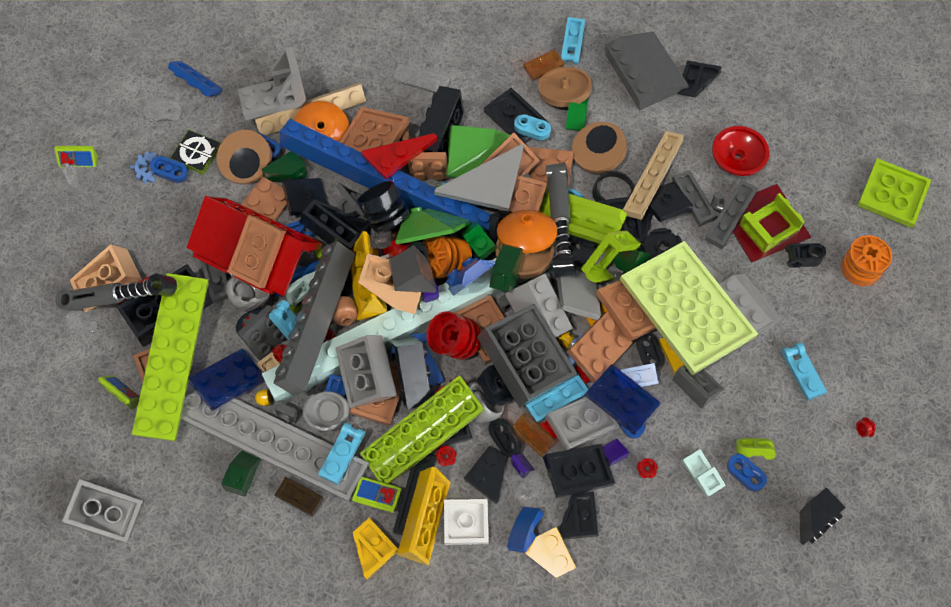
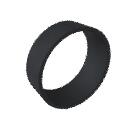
M620 171L604 172L597 178L593 186L592 195L595 201L606 200L599 194L597 183L607 177L620 178L630 186L631 193L627 199L630 198L634 190L631 179Z

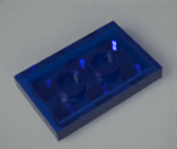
M242 348L188 378L191 386L211 411L265 381L262 371Z
M612 364L585 393L589 400L633 435L639 431L661 404V402Z

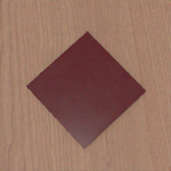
M778 184L756 192L743 215L748 212L753 214L773 202L779 193L786 198ZM777 211L759 221L771 237L777 236L790 227L789 223ZM742 217L733 230V234L751 263L784 250L789 244L800 243L812 238L803 224L800 231L763 253L739 225Z

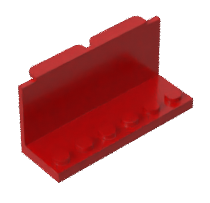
M205 196L186 247L195 252L193 257L225 273H229L227 271L248 215L254 216L286 232L265 288H259L235 275L234 277L265 293L274 294L276 292L285 296L302 250L306 252L320 250L322 243L228 198Z

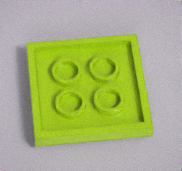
M877 158L857 206L913 228L931 179Z

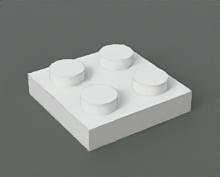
M487 499L444 500L445 545L489 543Z

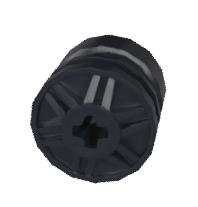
M393 181L379 183L365 191L357 199V204L363 214L368 215L367 221L375 232H382L396 226L410 213L409 208L405 205V201L402 198H398L400 193Z

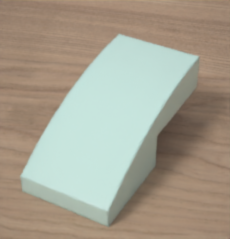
M316 271L301 277L289 285L286 298L290 305L295 307L304 299L310 288L309 283Z
M701 449L681 460L707 497L726 486L716 468L710 466Z

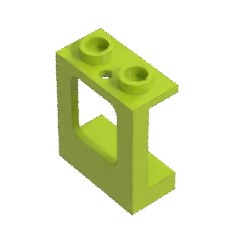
M779 193L773 202L753 214L748 212L743 215L739 225L760 250L765 253L800 231L805 221L801 214L792 208L789 201ZM777 211L789 223L790 227L777 236L771 237L759 221Z
M628 231L609 232L581 270L591 282L613 280L615 277L606 268L615 256L622 251L636 250L641 243ZM608 246H612L605 254V256L602 258V260L598 264L594 265L596 261L600 258V256L603 254V252L606 250V248Z

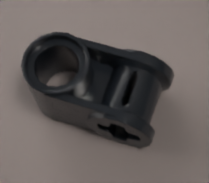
M792 243L785 247L789 258L787 262L789 268L819 266L826 255V248L820 243Z

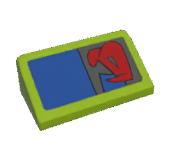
M93 146L54 147L59 167L97 166L98 154Z
M110 375L98 378L99 383L132 410L138 405L140 396L117 377Z
M361 477L352 501L394 513L400 500L401 488Z

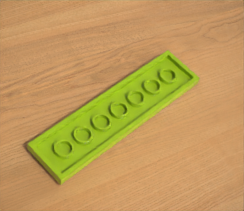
M167 273V276L175 278L177 290L170 297H161L132 435L176 442L209 281L208 279Z

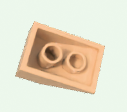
M110 244L72 277L70 282L75 290L117 282L128 285L129 282L135 284L136 281L140 282L142 278L128 250ZM95 307L83 308V310L87 312Z
M367 254L359 283L393 308L415 314L421 292L395 291L389 259Z

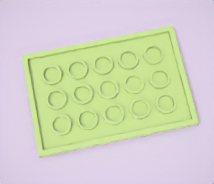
M685 241L620 277V281L692 375L756 338L758 335L753 326Z

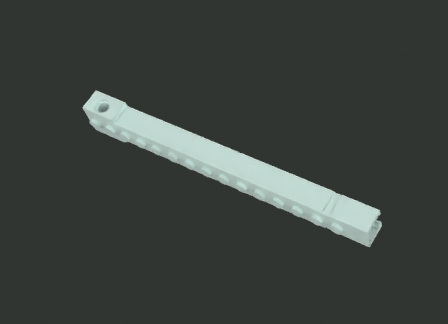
M554 242V243H553V245H554V255H553V258H555V254L557 253V252L555 251V247H556L557 244H555V242ZM553 263L542 274H553ZM493 266L454 296L448 290L449 285L447 282L438 286V299L425 303L422 294L415 314L393 308L323 343L306 391L317 384L320 385L328 381L330 374L337 376L341 374L335 349L338 346L366 335H382L386 351L391 349L390 340L410 337L413 334H421L427 331L429 323L435 315L444 311L455 313L489 295L493 298L505 292L489 288ZM533 277V278H527V279L518 278V279H517V285H519V284H521V283H523V282H525V281H527V280L530 281V280L534 279L535 277ZM278 366L262 373L276 404L278 401L284 403L302 394L291 395L273 383Z

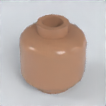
M340 296L332 320L339 326H348L357 320L358 310L352 298Z

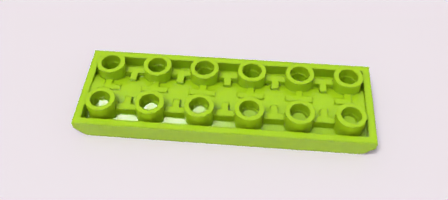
M547 187L539 212L551 217L549 187ZM568 193L571 219L567 225L569 227L567 230L568 234L600 244L609 232L620 231L627 217L625 211Z
M459 375L365 448L360 454L369 463V468L377 480L390 484L484 411V407Z

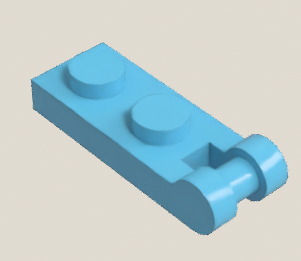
M567 18L561 62H566L567 60L573 61L575 64L579 63L585 19ZM568 51H574L575 53H574V54H570V53H567V52H568Z
M281 300L276 305L277 308L270 312L269 318L283 335L290 340L288 336L295 327L296 315L291 311L289 303Z
M802 342L794 344L792 348L786 347L781 349V353L807 401L827 393L806 354ZM797 354L800 359L794 360L793 355Z
M344 423L335 444L318 473L319 477L339 485L365 435L364 430L360 428L357 430L351 424ZM348 435L354 437L352 443L346 440Z

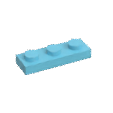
M576 375L526 404L525 408L535 423L538 424L546 419L547 413L583 398L589 394V390L580 376Z

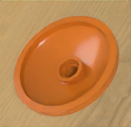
M315 101L305 105L299 110L294 121L340 142L349 127L345 113L335 104L326 101ZM323 123L325 126L323 129H319L317 125Z
M519 210L507 215L500 221L497 227V237L502 245L507 244L523 248L522 253H536L547 249L555 242L557 226L551 217L542 212Z

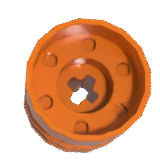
M871 235L861 236L855 239L842 258L840 265L842 274L854 285L870 286L879 280L891 264L892 252L887 243L879 237Z
M436 236L423 241L427 247V259L430 262L434 278H448L447 274L455 268L458 271L464 267L462 263L472 257L470 245L460 237Z

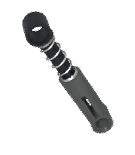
M566 162L546 165L550 216L557 226V238L555 240V244H557L555 251L557 253L555 258L552 259L555 278L576 275L575 260L569 250L570 242H568L570 235L567 231L569 229L567 225L571 219L567 183L568 171Z
M155 273L148 280H144L141 283L136 281L135 284L129 282L128 285L117 282L75 290L63 289L57 293L55 301L60 309L78 312L83 308L120 303L124 298H138L139 296L146 295L170 297L177 290V282L171 276Z

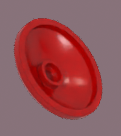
M728 127L719 132L713 141L712 155L715 162L720 168L732 175H754L765 167L769 159V146L765 138L749 127Z

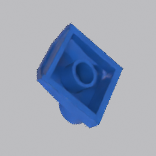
M470 257L462 263L464 267L458 271L455 268L446 275L449 278L446 280L449 285L448 290L454 296L495 265V262L493 260H479L478 258L473 259Z

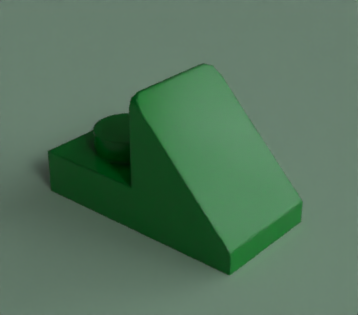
M588 98L581 103H569L565 129L580 131L584 128Z
M473 221L459 232L481 260L497 249L496 245L476 221Z

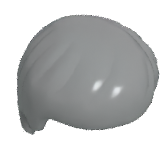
M235 277L230 278L226 284L228 300L240 310L253 311L263 306L270 298V294Z
M478 382L468 384L470 390L484 407V411L472 421L475 423H487L499 418L504 410L503 405H491L487 401V396Z
M335 392L313 394L307 398L303 406L305 422L308 426L318 431H332L340 428L350 412L347 400Z

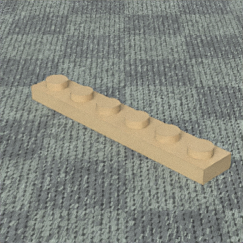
M360 83L306 100L301 107L254 118L258 131L265 136L280 131L289 119L294 120L299 110L311 102H330L341 110L364 103L366 99Z
M669 131L664 133L623 209L627 216L642 220L684 141V135Z

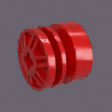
M444 311L435 315L430 321L426 338L429 347L434 352L458 360H466L478 351L481 343L477 336L481 333V330L474 320L450 311Z

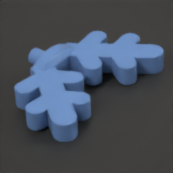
M146 151L143 158L139 154L135 165H130V169H135L136 179L141 180L142 177L144 184L147 181L151 183L155 181L153 172H147V162L151 163L152 159L156 157L155 152L149 154Z

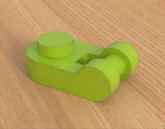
M741 438L736 441V451L745 457L763 456L767 460H772L776 456L774 442L771 439Z

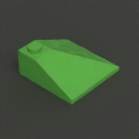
M452 125L450 127L446 176L455 179L478 167L510 135L496 129Z
M422 206L410 209L411 212L402 221L396 238V244L455 233L471 224L469 219L429 208L422 210Z

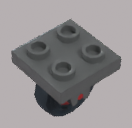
M269 305L263 310L255 309L246 312L239 318L236 324L237 334L259 361L286 338L269 318V314L273 310Z

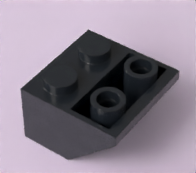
M827 487L800 511V542L803 545L808 541L811 544L814 543L843 517L840 512L846 507Z

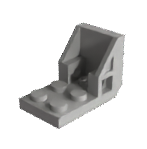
M293 47L285 48L272 67L273 81L238 89L245 120L298 108L306 101Z

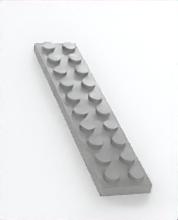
M189 376L181 421L258 457L348 503L350 502L360 478L364 476L369 467L368 462L353 456L339 485L319 477L318 473L333 445Z

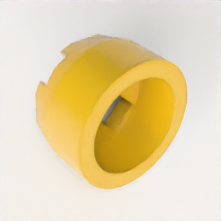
M570 331L556 338L558 343L565 348H570L574 340V335H569Z
M263 389L256 393L255 401L261 406L271 405L269 389Z

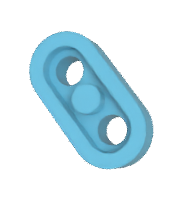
M523 114L517 116L514 121V129L519 134L537 140H545L550 136L551 126L544 120Z

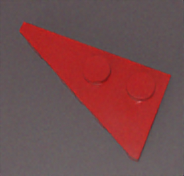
M432 133L361 151V156L387 180L435 143L437 136Z

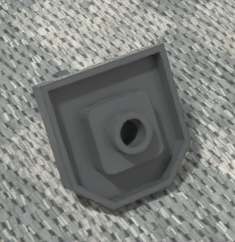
M341 183L336 186L344 197L338 203L337 210L348 214H360L367 219L368 215L363 214L357 204V199L362 194H358Z

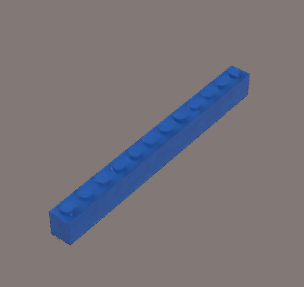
M289 119L280 130L281 147L369 189L384 181H393L400 193L398 198H402L407 207L412 209L422 206V210L429 208L469 219L471 223L476 221L484 232L489 235L490 213L467 202L434 195L435 187L399 170L385 180L361 156V152L292 119Z

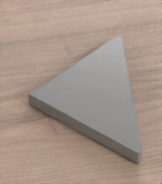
M521 144L436 188L434 195L509 211L524 145Z

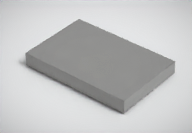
M576 271V275L558 277L561 310L599 320L601 312L599 299L595 294L597 292L596 283L588 280L585 273Z
M599 392L551 411L545 416L564 450L575 449L619 427Z

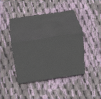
M414 245L389 260L395 291L436 292L430 262Z
M683 365L678 368L673 377V381L701 409L724 390L704 369L692 375L686 366Z

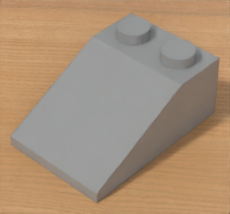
M79 479L75 482L59 523L127 543L142 500Z

